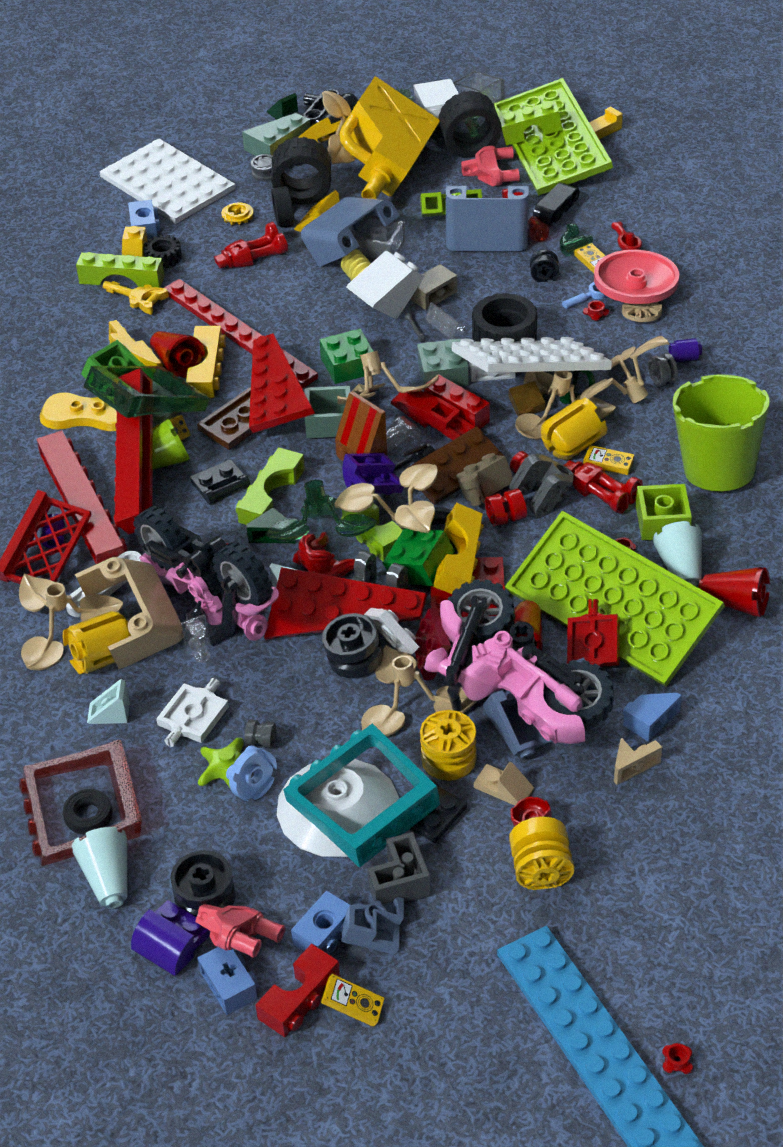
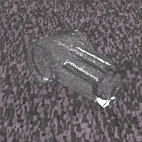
M404 416L397 417L392 422L391 428L386 430L387 453L404 442L411 444L412 440L416 441L421 433L420 428Z

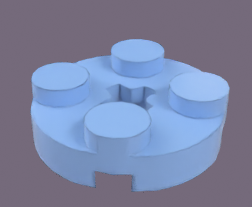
M253 745L248 746L237 758L234 765L227 769L226 777L229 779L232 793L245 801H248L247 799L250 798L254 800L261 798L270 789L275 779L271 776L273 768L277 769L275 757L262 748H257Z

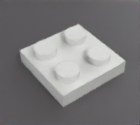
M370 608L364 614L374 621L377 630L395 650L413 654L419 648L414 642L416 640L414 634L407 628L403 629L397 623L399 618L391 610Z

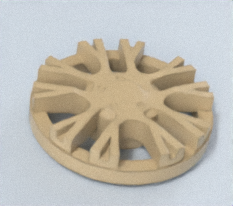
M658 302L649 304L624 303L622 305V314L631 321L650 322L662 315V304Z

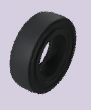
M96 789L77 791L64 803V821L70 830L78 834H86L88 831L106 827L112 817L111 802L103 792ZM85 805H94L98 808L96 815L91 818H80L77 813Z

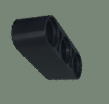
M559 182L536 205L533 211V219L553 226L552 224L556 223L564 215L563 213L567 212L574 205L572 203L577 202L580 194L579 188Z

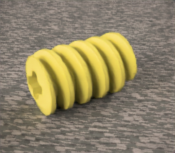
M354 249L342 258L341 268L352 281L371 263L360 250Z

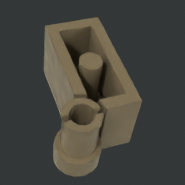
M494 453L483 456L482 461L464 467V471L456 475L464 498L471 502V506L480 505L481 502L484 503L486 497L508 486L513 479L506 457L495 455Z

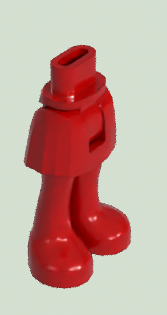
M270 222L265 225L264 236L251 241H244L242 239L226 246L224 250H221V254L214 256V260L220 269L226 266L229 268L251 266L256 258L286 253L288 251V244L285 236L282 233H278L275 223Z
M569 460L563 465L572 471L574 475L572 486L585 497L591 493L608 504L611 510L622 514L629 504L632 505L636 501L637 486H643L642 480L637 477H631L626 484L620 483L607 475L604 468L589 462L583 464L581 461L575 463Z

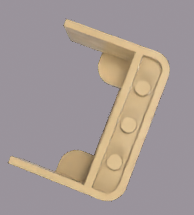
M112 557L75 574L85 596L97 594L128 580L142 609L141 613L133 616L128 622V630L131 636L108 646L119 669L177 644L183 639L184 628L152 564Z

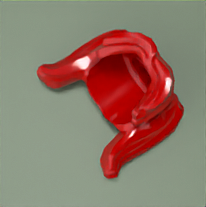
M322 532L317 539L314 534H307L301 537L299 550L294 554L293 562L303 565L311 573L342 578L354 570L355 559H344L341 561L334 559V553L331 554L324 549L329 543V537L326 532Z

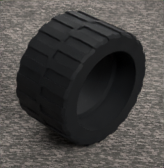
M464 91L452 96L442 106L438 117L440 120L439 126L446 146L455 155L462 158H472L484 146H496L501 137L502 127L495 106L487 95L481 92ZM481 116L486 118L484 123L472 132L459 133L454 131L456 126L468 117Z
M295 137L281 143L274 151L272 157V187L287 186L292 204L294 205L313 204L321 200L331 186V157L328 150L321 143L307 137ZM305 163L315 167L319 172L308 179H296L287 175L284 170L290 165Z
M503 293L485 297L474 306L472 311V340L474 342H481L482 338H489L494 341H501V338L514 339V342L521 341V338H533L534 341H537L538 312L536 306L527 298L517 294Z

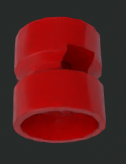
M519 489L506 491L503 496L495 494L485 498L486 513L494 527L506 524L508 519L517 521L527 517L525 499Z

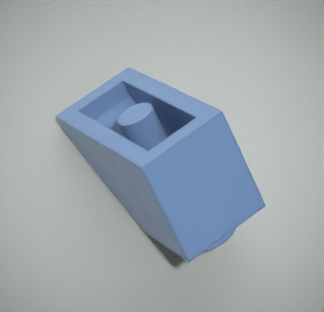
M679 693L640 695L635 701L629 702L623 710V726L649 742L680 711L682 695Z

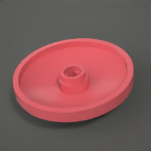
M623 250L606 255L598 261L594 269V283L601 293L611 299L630 304H649L664 300L677 290L679 270L671 260L660 254L645 250Z

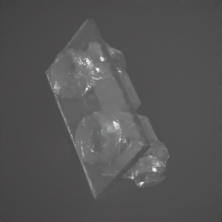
M430 302L425 318L427 323L448 339H454L455 335H463L465 333L464 324L459 323L448 315L443 308Z
M203 614L181 623L187 657L193 655L199 663H205L210 659V653L207 650L210 649L206 616Z

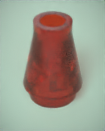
M531 217L528 220L531 239L537 242L545 241L549 236V227L539 220L538 217Z

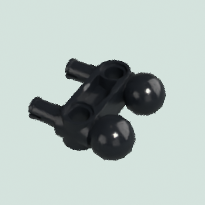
M326 90L343 97L349 104L351 112L359 101L354 94L344 93L341 95L337 90ZM306 93L303 97L304 105H310V107L302 116L310 119V127L327 117L331 124L341 120V118H335L326 111L322 100V93L320 95Z

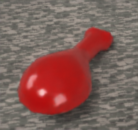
M621 221L611 224V228L619 235L617 242L622 251L641 249V239L632 232H626Z

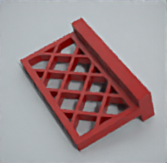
M37 490L0 559V580L20 584L23 576H16L15 573L18 568L28 565L30 574L27 575L38 577L49 572L50 580L57 582L92 515L91 511L48 497L46 492ZM51 505L61 508V514L51 518L47 515ZM75 514L83 516L79 523L70 526L67 517ZM65 519L68 527L54 532L51 524ZM49 525L52 533L38 538L37 532L39 528ZM70 532L72 536L70 542L59 545L57 537ZM54 539L57 547L44 552L41 543ZM38 545L41 553L27 558L26 552L28 548ZM60 552V561L49 566L46 557ZM44 559L47 567L33 572L30 564Z

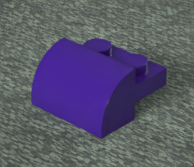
M384 453L345 454L342 470L347 488L359 483H368L374 486V494L383 493L391 495L392 493L403 492L404 487L401 486L399 478L393 473L395 464Z
M167 900L155 912L149 909L142 916L132 935L131 949L176 976L193 959L194 950L210 936L211 931L196 923L194 915Z

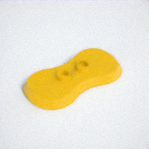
M57 393L50 396L43 405L40 412V422L45 427L51 429L90 426L104 431H116L117 397L108 395L89 398L72 393Z

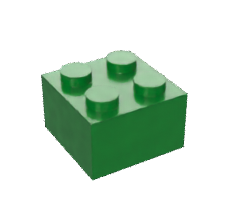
M361 328L319 339L321 359L334 384L364 377L360 355L374 351Z
M404 528L382 563L387 572L393 563L406 566L408 569V584L434 586L438 566L447 554L453 555L455 551L444 530H431L429 533Z

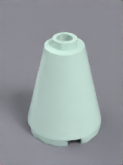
M682 521L662 527L663 532L658 536L656 532L653 542L667 570L698 587L699 581L702 579V532L699 525L695 524L696 527L690 526L689 522Z
M103 827L86 832L87 838L79 841L78 837L74 840L72 844L73 854L100 905L106 906L108 909L118 908L127 899L126 833L124 830H122V833L118 832L116 827Z

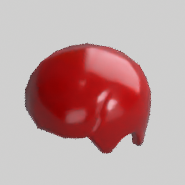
M539 797L521 799L510 809L511 821L514 827L530 818H552L548 801H544Z

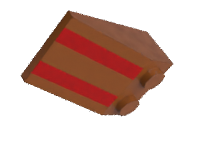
M351 391L348 395L335 438L336 455L340 460H344L345 454L384 453L388 457L385 411L354 391Z

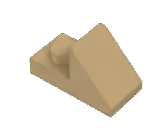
M621 738L615 764V784L619 785L661 763L662 746L655 740L647 745H641L637 750L633 751L624 739Z
M512 762L508 763L504 771L486 764L474 782L475 789L512 805H516L519 800L529 797L534 790L532 784Z

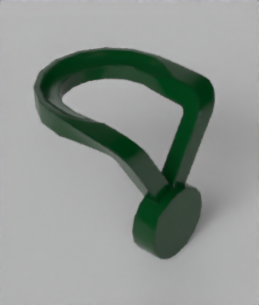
M590 370L574 371L572 383L574 390L579 372H583L588 377L589 387L595 384L594 375ZM570 392L560 396V401L563 404L572 403ZM574 393L575 398H577V396L581 395L582 393Z

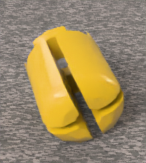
M584 397L581 400L577 399L547 419L541 426V438L546 449L549 452L553 451V455L559 459L569 460L606 435V421L601 422L594 411L597 409V406Z
M114 611L71 625L63 630L62 635L64 646L69 645L74 658L69 661L78 674L90 673L116 663L108 646L131 636L126 618L121 613Z

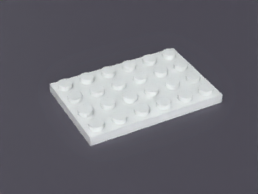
M161 139L154 140L152 143L100 171V177L138 201L152 199L153 207H157L158 213L175 224L236 189L235 183Z
M542 337L539 341H534L533 338H521V341L514 342V339L501 338V341L482 338L481 342H474L472 339H461L460 342H452V351L487 373L611 370L612 361L605 358L604 354L594 352L593 348L584 347L583 343L575 342L574 338L561 337V340Z

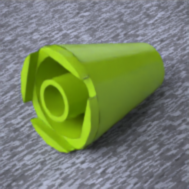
M169 418L153 430L152 470L190 459Z

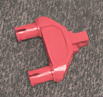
M484 146L475 154V159L461 162L463 176H477L479 180L490 186H500L502 182L520 181L519 169L501 171L497 164V160L513 159L512 146L503 148Z
M203 904L199 907L196 917V923L211 931L210 938L216 947L226 951L235 949L253 958L259 953L262 941L253 938V935L259 934L278 943L282 940L285 933V925L264 918L260 911L246 906L228 905L220 908Z

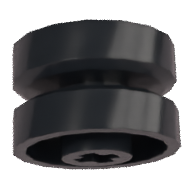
M357 613L342 615L327 624L323 631L322 642L327 653L328 662L331 669L339 676L349 679L360 678L370 674L380 665L383 659V649L379 640V634L374 621L366 615Z
M200 850L190 852L180 858L173 866L170 879L177 906L195 917L198 915L199 907L203 904L220 908L228 905L233 906L236 897L230 863L224 856L214 851Z

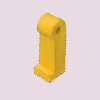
M610 106L605 109L603 116L589 122L598 139L622 129L623 113Z

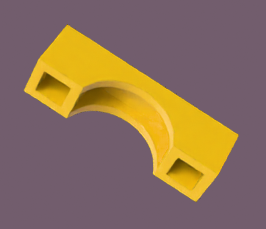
M195 326L193 336L203 344L205 356H202V358L205 360L194 367L188 368L186 378L188 398H214L215 390L220 389V379L217 376L222 375L221 362L224 361L223 348L226 347L225 334L222 335L221 326Z
M456 502L446 518L444 532L455 545L458 554H447L436 570L433 587L452 594L456 588L460 589L462 584L466 582L468 584L473 583L475 577L472 576V572L475 570L478 562L475 555L481 544L478 538L484 527L481 524L483 513Z

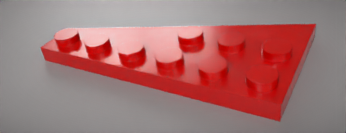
M274 334L254 339L249 428L252 433L315 414Z
M281 567L276 586L279 596L272 603L264 639L268 640L283 636L294 637L298 634L323 633L327 624L335 618L352 613L364 615L370 608L391 610L399 618L398 622L421 620L427 595L418 591Z

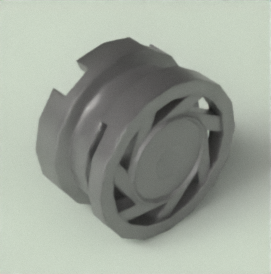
M261 154L251 160L252 177L255 180L262 182L271 181L273 155Z
M670 353L661 354L660 357H650L648 371L657 387L664 386L666 382L670 384L677 381L678 369Z

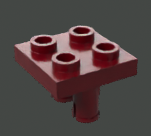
M429 608L425 617L421 619L420 627L415 635L416 640L414 641L419 646L414 653L423 680H433L437 672H428L424 669L428 654L433 650L445 648L449 657L452 649L450 646L453 645L442 627L439 610Z

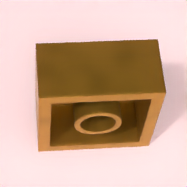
M535 381L509 389L508 397L518 417L525 413L534 414L545 410V401Z

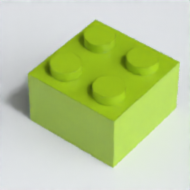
M685 484L637 486L636 511L641 540H653L656 532L658 536L663 532L662 527L674 522L687 521L691 526L692 516Z

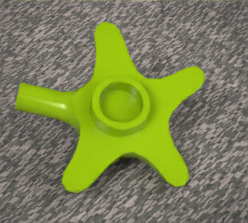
M242 737L235 738L228 746L222 749L201 747L200 752L208 761L209 766L199 777V786H204L218 778L223 779L229 786L226 772L241 755L244 745Z

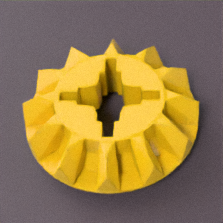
M237 202L225 206L221 214L225 223L230 222L231 225L238 223L240 225L242 222L248 223V220L253 219L254 212L250 205Z

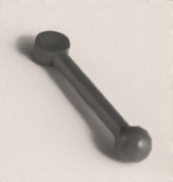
M407 313L405 319L410 322L419 341L423 342V333H420L413 321V315Z

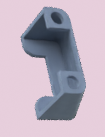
M446 186V247L449 250L522 251L527 248L529 186H508V198H466L467 186ZM453 192H460V193H461L460 195H457V196L451 195V193H453ZM522 192L523 195L516 196L513 193Z
M345 197L307 224L301 231V238L317 265L321 267L348 255L359 246L349 229L350 226H353L356 232L364 234L382 224L384 227L400 215L394 205L388 200ZM343 237H347L349 239V248H346L343 245Z

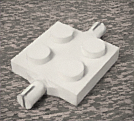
M212 678L205 688H196L184 683L157 717V725L171 731L167 738L164 739L168 746L173 747L181 736L202 743L229 708L228 700L214 694L220 686V682L217 679Z

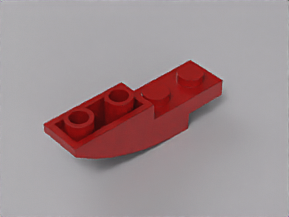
M423 391L400 392L390 403L426 428L428 425H431L451 440L458 438L475 427L459 416V409Z

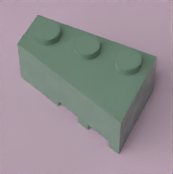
M294 113L242 131L244 150L255 156L261 154L273 155L281 143L288 139L299 137L310 128V119Z

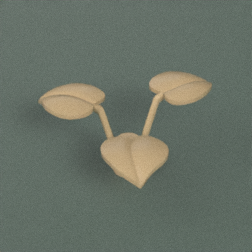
M324 91L322 92V100L326 111L335 118H341L336 134L331 135L328 140L327 150L331 157L332 164L351 163L355 160V157L344 149L339 137L345 117H348L351 113L350 106L340 95Z
M658 336L645 342L637 349L636 347H631L622 352L621 355L610 359L612 361L611 368L619 363L628 378L624 382L625 387L613 378L604 379L588 387L581 394L580 400L584 397L590 399L611 384L619 388L624 395L628 394L632 403H637L648 396V392L643 386L645 383L641 377L637 357L655 347L670 345L668 340L663 336ZM629 357L633 359L637 378L631 376L624 363L625 359Z
M378 351L360 355L364 369L365 385L358 384L352 391L365 399L374 396L376 393L372 391L385 386V383L373 385L372 376L380 374L381 368L397 391L401 393L417 392L435 384L439 376L437 375L429 383L422 386H399L387 369L385 362H380ZM337 396L338 404H346L348 397Z
M544 371L526 373L524 384L535 381L541 395L546 393L547 395L551 394L542 418L535 414L525 413L516 419L515 426L519 433L530 439H542L541 426L548 416L555 395L564 396L570 392L572 403L577 399L580 400L581 395L575 399L574 385L571 384L572 373L570 371H555L554 376ZM595 397L589 399L597 406V409L594 411L600 420L615 411V406Z
M418 464L402 472L399 480L401 486L409 487V505L399 506L396 509V513L388 507L378 494H374V486L368 483L355 484L345 489L337 498L335 508L348 512H361L369 508L373 504L374 499H376L402 530L405 528L429 533L435 516L434 505L428 501L413 502L412 493L414 489L419 491L426 490L435 482L438 475L437 466L435 464Z
M24 574L19 587L21 605L26 610L38 612L45 606L49 607L48 639L34 637L26 641L22 647L21 656L26 668L38 671L45 670L55 665L62 658L64 653L63 644L52 641L54 637V612L62 611L67 603L77 613H81V621H85L110 611L119 612L123 607V601L111 596L93 594L83 597L79 602L80 607H78L73 602L71 595L66 596L63 584Z
M386 645L383 649V659L375 669L377 679L383 683L390 684L394 682V703L392 708L387 705H377L369 708L361 720L362 730L373 723L385 736L398 732L405 723V715L402 712L396 711L398 709L399 687L410 686L415 679L432 701H436L434 703L435 712L453 710L447 694L449 686L440 687L436 692V696L433 695L420 677L419 671H416L417 662L414 657ZM461 689L459 696L462 710L459 712L464 713L477 701L470 700L465 695L463 689Z

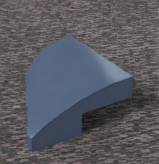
M396 897L393 902L381 904L380 900L372 901L368 905H350L343 924L341 942L396 954L399 949V925L403 920L404 898Z

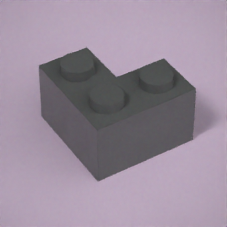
M413 832L386 839L388 863L367 868L368 885L373 901L380 900L381 904L393 902L396 897L404 898V902L431 895L430 875Z

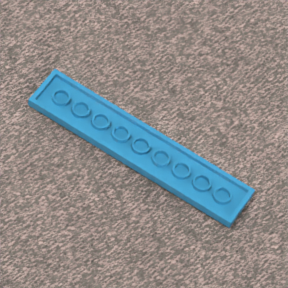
M547 925L497 949V956L628 1147H704Z

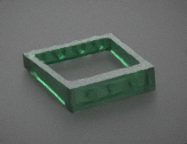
M91 366L83 386L126 418L157 413L205 411L210 400L206 394L201 393L194 386L186 383L184 379L178 378L173 372L166 370L162 366ZM141 368L152 381L158 383L174 395L142 394L118 377Z

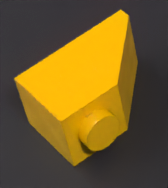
M125 227L122 238V255L145 257L144 244L145 242L148 243L146 227Z

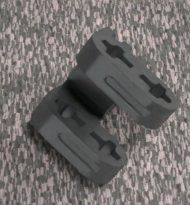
M531 454L522 462L509 488L510 490L519 489L523 496L532 491L537 481H541L542 485L529 505L532 513L536 517L541 518L550 514L556 503L562 501L563 495L568 491V486H571L573 483L574 475L568 468L545 455Z
M361 550L358 553L354 562V577L352 580L376 583L377 567L375 554L365 550ZM393 563L386 575V586L409 590L407 567Z

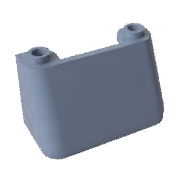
M584 658L579 659V660H577V662H582V660H585V659H584ZM589 685L585 691L595 690V689H594V687H592V686ZM503 690L493 693L483 704L488 718L514 756L520 755L521 759H524L536 753V748L553 742L544 739L533 724H527L519 716L517 700L510 691L507 690L505 694ZM588 697L587 699L593 703L597 697ZM601 720V721L599 722V725H598V726H596V727H594V728H592V726H590V729H591V730L598 729V728L602 727L603 725H605V722H603V721Z

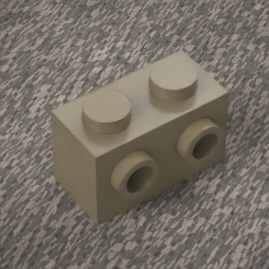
M437 265L422 274L424 278L410 300L425 310L433 307L457 293V275L443 265Z

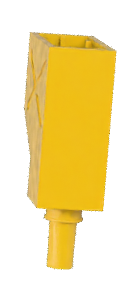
M376 76L342 125L339 133L340 142L344 149L365 164L358 176L368 182L361 195L362 198L377 199L381 192L392 197L440 122L438 118Z

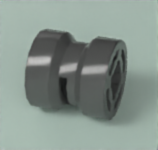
M249 719L245 728V744L255 746L259 743L265 748H273L276 738V723L267 721L260 725L258 720Z

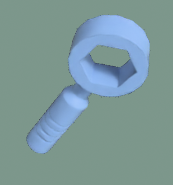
M593 282L589 285L588 293H582L562 302V305L568 309L585 302L590 297L605 299L607 296L599 291H594L597 287Z

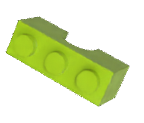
M556 100L546 101L539 105L499 115L506 146L525 141L524 131L531 125L540 126L544 135L563 130Z
M482 189L467 190L466 198H482ZM441 192L422 193L420 195L421 217L446 215V194H441ZM459 192V193H454V194H451V195L457 196V195H460L461 193Z
M374 502L369 508L361 512L342 510L341 521L345 529L352 530L360 543L364 542L371 553L384 561L403 530L393 521L385 525H377L380 523L379 507Z

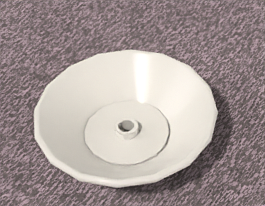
M354 759L307 794L305 798L346 832L354 834L395 803L399 796L391 779L376 766ZM311 764L301 769L295 775L300 774L302 776L310 770ZM292 777L289 778L284 788L289 785ZM282 789L278 797L277 818L284 835L300 849L321 857H348L326 835L286 801Z

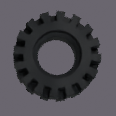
M160 235V238L154 236L153 240L148 239V243L145 242L144 244L145 257L162 258L163 267H166V269L169 268V265L172 267L176 266L175 263H179L182 259L180 242L174 236L172 238L170 235L166 237Z

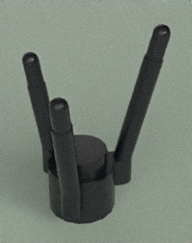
M424 442L415 448L401 454L402 457H409L395 464L394 471L411 461L416 463L433 453L435 451L434 448Z

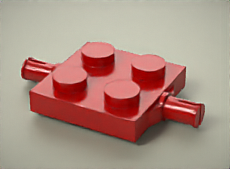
M598 599L588 600V614L581 617L568 618L567 664L571 660L584 658L590 664H597L600 667L619 665L620 617L618 614L604 615L598 613Z

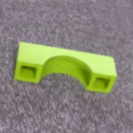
M81 252L76 264L79 284L100 285L102 280L109 275H122L134 281L138 287H144V285L148 284L152 287L160 288L164 279L162 258Z
M278 447L276 452L269 457L264 469L259 471L257 479L248 487L243 499L238 501L236 513L238 514L239 523L247 525L263 513L274 508L273 499L268 494L277 487L296 484L305 470L303 454Z

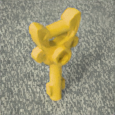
M104 281L103 288L107 292L113 294L116 292L128 296L130 307H139L150 315L153 314V305L158 300H164L169 297L165 288L152 287L148 284L144 285V287L130 289L121 286L120 283L115 281Z

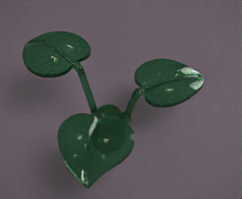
M315 479L304 484L307 499L304 500L301 508L302 520L294 518L281 520L274 524L265 534L276 541H295L301 539L310 531L309 526L305 525L307 518L332 514L335 522L338 523L335 527L336 532L341 536L353 537L369 531L377 524V521L361 514H348L343 519H340L335 512L338 509L335 508L337 499L325 494L323 481Z

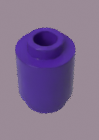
M696 338L675 340L674 343H669L670 345L668 346V352L676 362L698 360L699 355H702L701 342H697Z
M48 514V517L51 518L58 514ZM63 519L51 524L54 532L65 528ZM49 525L41 528L40 537L52 533ZM64 535L57 537L59 545L64 543ZM54 539L41 543L48 548L57 547Z

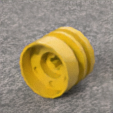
M453 710L437 711L429 715L422 723L420 729L423 768L429 775L440 780H457L468 775L475 767L477 759L476 728L474 722L469 716Z
M535 817L522 821L512 829L509 834V843L514 858L516 880L521 886L530 890L559 887L570 880L574 874V863L569 849L567 829L561 821L551 817Z

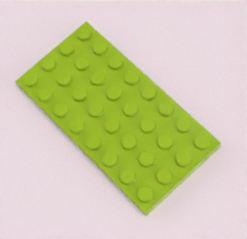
M563 78L494 103L499 117V115L507 112H514L525 107H532L546 101L556 100L563 130L544 135L540 126L531 125L524 131L525 141L511 144L538 196L549 193L559 182L569 185L613 168L610 157Z
M561 511L505 586L509 593L519 599L537 603L541 608V612L567 628L568 618L581 617L588 614V600L598 599V613L604 615L618 614L620 617L619 659L667 687L725 607L724 603L564 511Z

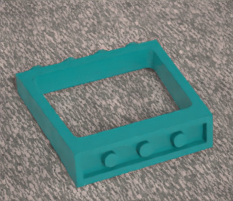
M373 723L362 731L359 729L354 731L349 741L343 745H335L329 756L323 760H315L311 764L310 770L302 776L300 774L293 776L289 785L283 789L286 801L326 835L359 868L387 847L386 839L404 834L440 805L437 786ZM377 747L408 779L414 788L356 833L349 834L307 800L305 796L367 749Z

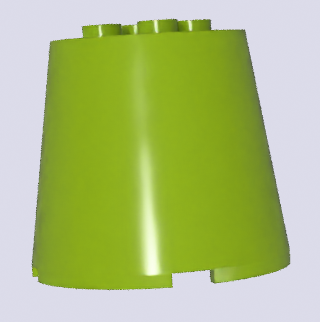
M708 375L701 377V381L693 384L689 381L686 382L675 392L673 396V411L686 478L693 485L710 491H730L745 486L753 479L770 403L767 392L757 388L756 382L734 375Z

